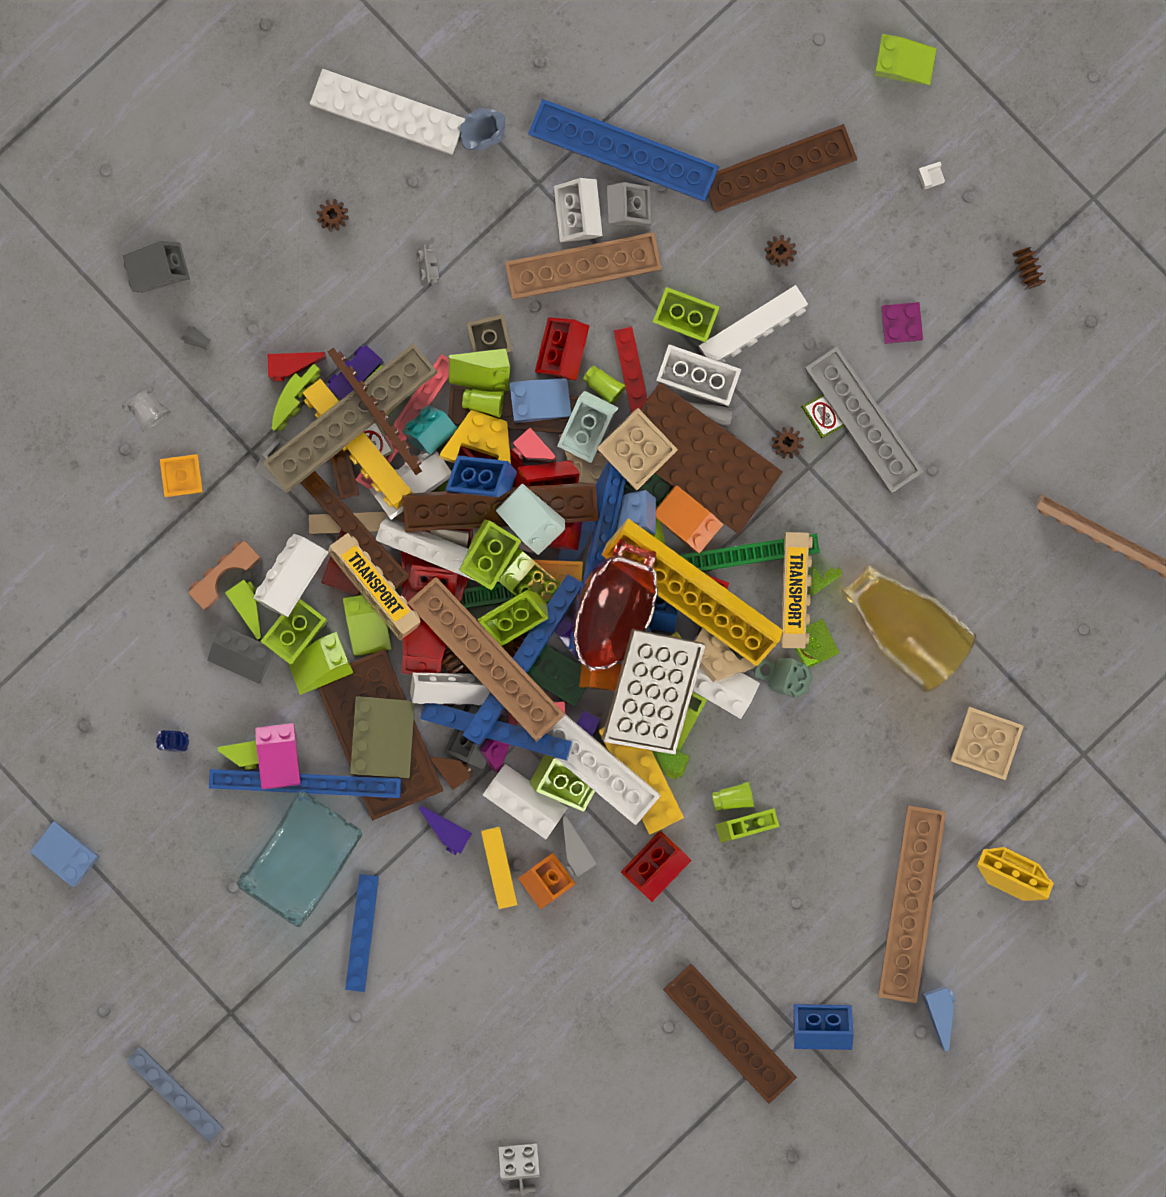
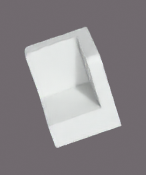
M941 162L919 168L917 173L923 190L945 182L940 168L942 166Z

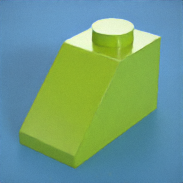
M256 741L218 747L220 753L238 766L245 767L246 770L256 769L259 764Z

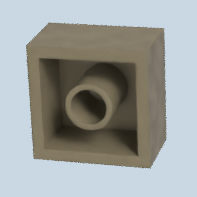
M504 314L467 322L473 352L506 349L507 356L513 354Z

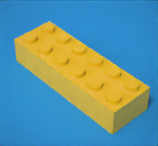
M605 728L599 730L601 737L603 736ZM604 742L608 751L661 794L642 817L649 835L684 818L651 750Z

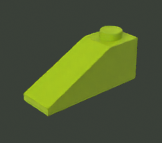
M242 580L225 593L255 637L260 641L263 637L258 601L253 599L256 588L251 581L247 583L246 580Z
M775 808L715 824L720 843L780 827Z

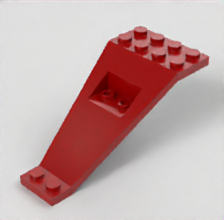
M474 528L455 529L469 532L467 548L469 549L473 538ZM401 551L402 568L410 576L402 584V596L407 602L435 577L439 581L442 578L446 579L447 582L442 584L461 602L468 580L467 577ZM426 576L428 580L423 581L421 577ZM420 617L421 622L418 628L403 638L401 673L409 675L413 673H441L442 657L446 644Z

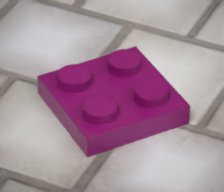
M920 302L881 306L884 344L923 341Z

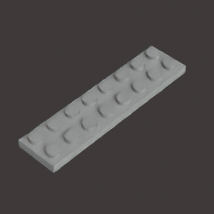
M837 346L805 367L891 494L923 473L921 467Z

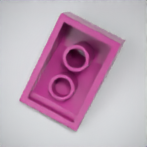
M294 723L255 728L262 790L301 785L297 733Z

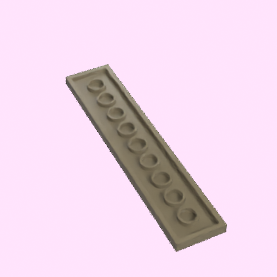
M412 343L363 383L368 388L365 391L369 397L373 395L379 405L376 406L378 410H384L387 414L438 372L416 345ZM353 390L266 459L263 464L288 493L377 421Z

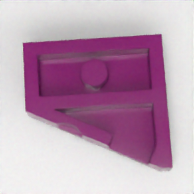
M488 739L480 749V752L491 769L499 773L510 745Z

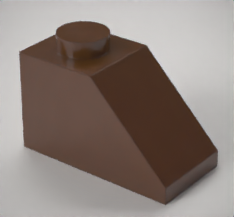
M440 757L431 758V761L452 790H455L472 777L470 774L472 769L467 762L463 764L459 760Z

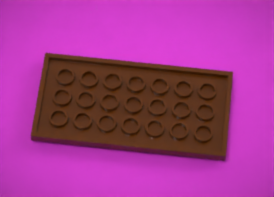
M659 382L640 410L678 450L654 474L672 487L675 485L679 486L711 512L719 521L737 534H740L783 471Z
M385 649L350 663L353 670L352 674L318 688L350 768L356 697L406 700ZM415 720L413 723L410 778L354 775L359 777L402 779L401 798L362 796L372 821L444 791Z

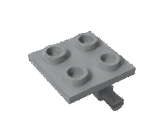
M537 1143L499 1147L501 1181L519 1179L520 1187L508 1188L509 1196H525V1194L536 1193V1186H524L523 1179L540 1177Z

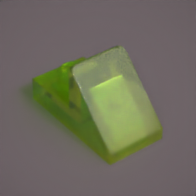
M813 567L809 591L810 596L813 597L843 574L839 567L837 569L832 567L824 573L825 578H823L817 569Z

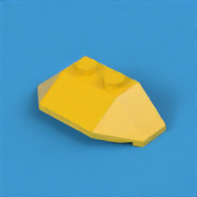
M1005 847L984 849L977 864L978 869L989 885L1022 901L1047 900L1054 884L1038 863Z

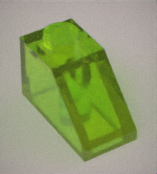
M655 751L663 771L667 772L666 776L677 780L678 777L682 778L690 756L676 751L675 755Z

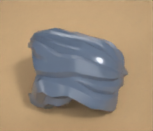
M477 108L475 111L467 114L465 122L459 127L462 146L468 150H482L499 143L503 139L506 130L505 115L496 110Z

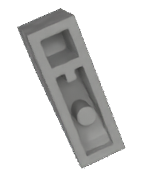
M564 816L562 818L566 855L569 863L566 867L572 876L576 874L578 877L597 865L568 818Z

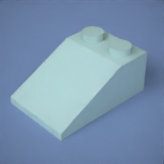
M584 391L576 402L557 446L592 463L598 451L596 448L603 442L618 411V407Z
M521 484L496 509V512L517 536L538 555L565 530V519L524 484Z

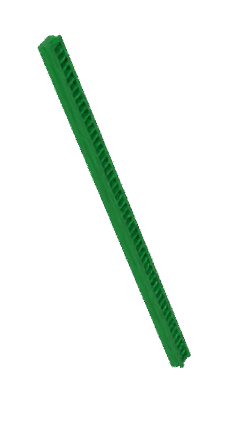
M817 533L810 534L809 537H812V548H809L808 555L820 553ZM784 539L702 551L700 554L695 552L680 556L702 572L784 559ZM619 567L607 568L603 587L638 581ZM582 570V583H583V578H584L585 570ZM501 583L495 584L492 590L485 586L464 589L460 603L468 609L506 603L516 596Z

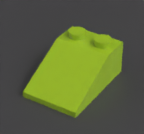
M882 34L874 76L930 86L937 48L906 38Z
M506 349L449 355V383L482 391H509L510 364Z
M484 519L471 542L459 571L492 590L522 540L493 522Z
M359 595L343 598L354 656L376 653L383 649L386 651L392 650L387 624L365 597Z
M299 598L289 616L281 615L261 642L292 665L328 621Z
M337 632L319 638L307 647L292 665L288 663L300 695L353 673Z
M544 755L529 782L536 792L583 812L595 793L590 786L558 759L548 755Z

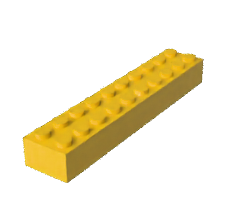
M629 518L606 543L602 556L755 666L779 643L783 631L780 627Z

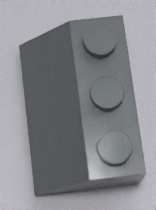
M220 625L207 661L260 684L274 652L263 643Z
M466 704L463 711L476 714L482 705ZM501 714L497 721L505 722L507 717ZM454 729L444 752L484 769L487 761L480 752V749L488 738H485L482 744L478 746L463 736L464 731Z

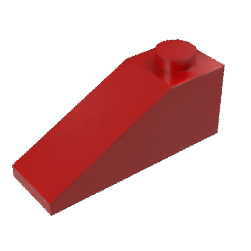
M326 353L267 354L268 377L273 379V382H284V379H289L295 373L298 374L313 364L326 359Z

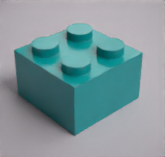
M428 405L420 410L419 415L414 420L406 424V428L402 432L416 448L431 455L458 428L445 412Z

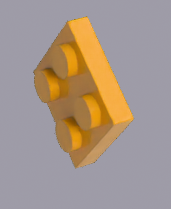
M198 454L160 459L165 498L203 493Z

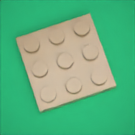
M639 408L596 448L635 490H638L678 450Z
M968 707L950 762L1006 780L1024 726Z

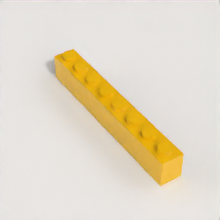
M321 379L302 392L306 397L303 401L310 409L314 407L317 411L315 414L317 418L339 402ZM363 432L343 448L344 451L348 450L351 453L349 458L355 465L360 464L362 467L360 471L364 477L372 479L374 483L371 485L377 493L382 492L385 495L383 498L385 503L389 507L393 506L396 510L403 506L402 495H408L413 492L367 435Z

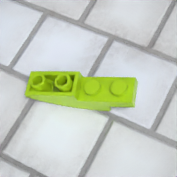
M315 364L310 367L302 378L295 373L282 391L272 420V430L275 433L278 431L282 432L288 425L287 421L291 416L295 417L300 412L301 408L299 407L301 403L297 398H302L304 396L302 392L307 389L309 384H314L321 375L319 373L321 370Z

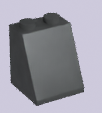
M159 241L123 255L124 267L129 277V286L133 292L143 293L190 279L180 243Z

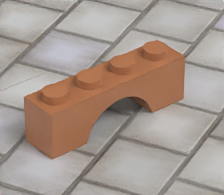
M245 540L242 543L240 541L232 547L233 551L228 556L226 554L218 560L219 564L214 569L212 567L204 573L205 577L200 582L197 580L190 586L191 591L188 592L189 595L203 610L209 609L220 598L217 586L220 577L226 571L243 569L248 572L262 559Z

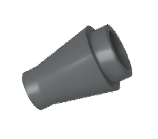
M187 326L181 338L185 341L184 343L205 350L210 342V339L205 337L195 327Z

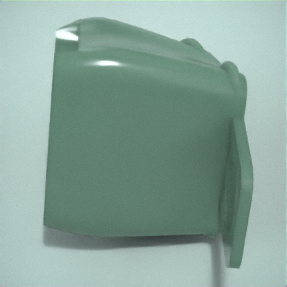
M779 658L776 663L763 659L756 666L754 672L755 677L769 682L768 687L771 691L793 698L806 694L813 679L808 666L793 658ZM764 664L769 666V673L767 675L760 673V668Z

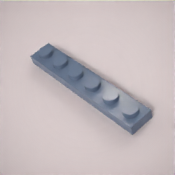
M141 1046L127 1059V1062L208 1142L223 1129V1126Z

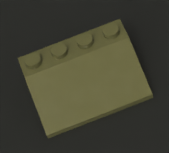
M356 697L350 774L410 778L415 703L407 700Z

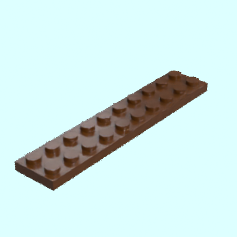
M596 482L527 486L529 490L564 518L565 523L598 521ZM512 487L500 497L447 491L402 495L405 532L480 528L484 519L493 522L499 527L509 526L496 512V509L518 487Z

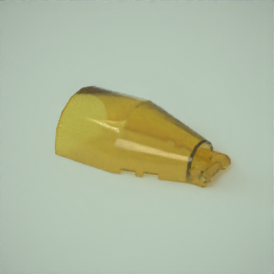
M870 565L864 569V572L854 582L841 590L842 594L854 604L882 656L924 693L936 689L949 679L961 666L974 646L976 634L937 599L930 595L921 594L914 588L910 589L901 585L900 582L878 573ZM870 577L872 580L855 594L854 591Z

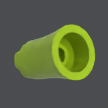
M594 365L583 377V380L588 383L590 388L600 395L604 401L612 405L626 389V385L615 380Z
M465 389L462 401L463 408H469L473 411L491 414L500 418L504 405V391Z
M749 781L712 792L716 811L754 807Z

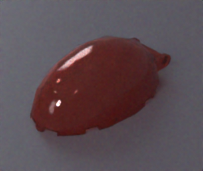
M620 539L613 555L604 559L590 573L581 588L572 618L573 643L579 661L590 670H607L623 661L632 629L646 631L651 622L655 609L656 595L658 596V587L656 586L657 575L655 570L651 568L656 557L655 551L651 550L649 552ZM623 550L646 558L643 563L629 556L622 555Z

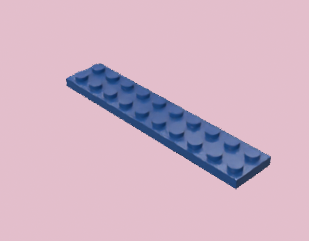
M544 99L540 103L528 133L529 136L702 202L706 201L719 169L718 165Z

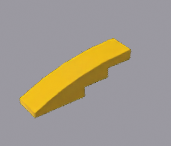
M500 827L482 830V838L498 908L517 905V899Z

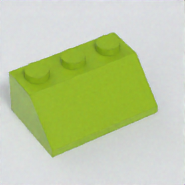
M666 287L652 323L706 343L720 307Z
M526 590L480 617L478 621L499 645L503 646L548 619L547 604L536 592Z

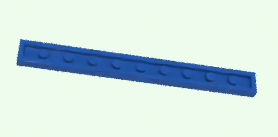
M608 463L598 509V521H596L568 647V649L589 653L609 561L602 556L606 543L615 533L626 479L610 463Z
M569 574L566 575L547 605L548 619L531 629L513 657L514 661L526 673H528L581 592L582 582ZM491 693L463 733L465 738L478 746L482 744L504 710L503 705Z
M210 769L209 788L401 798L402 779L300 774L301 785L262 790L260 771Z

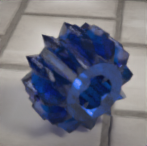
M163 730L158 732L156 743L160 751L185 752L188 749L189 739L186 732Z

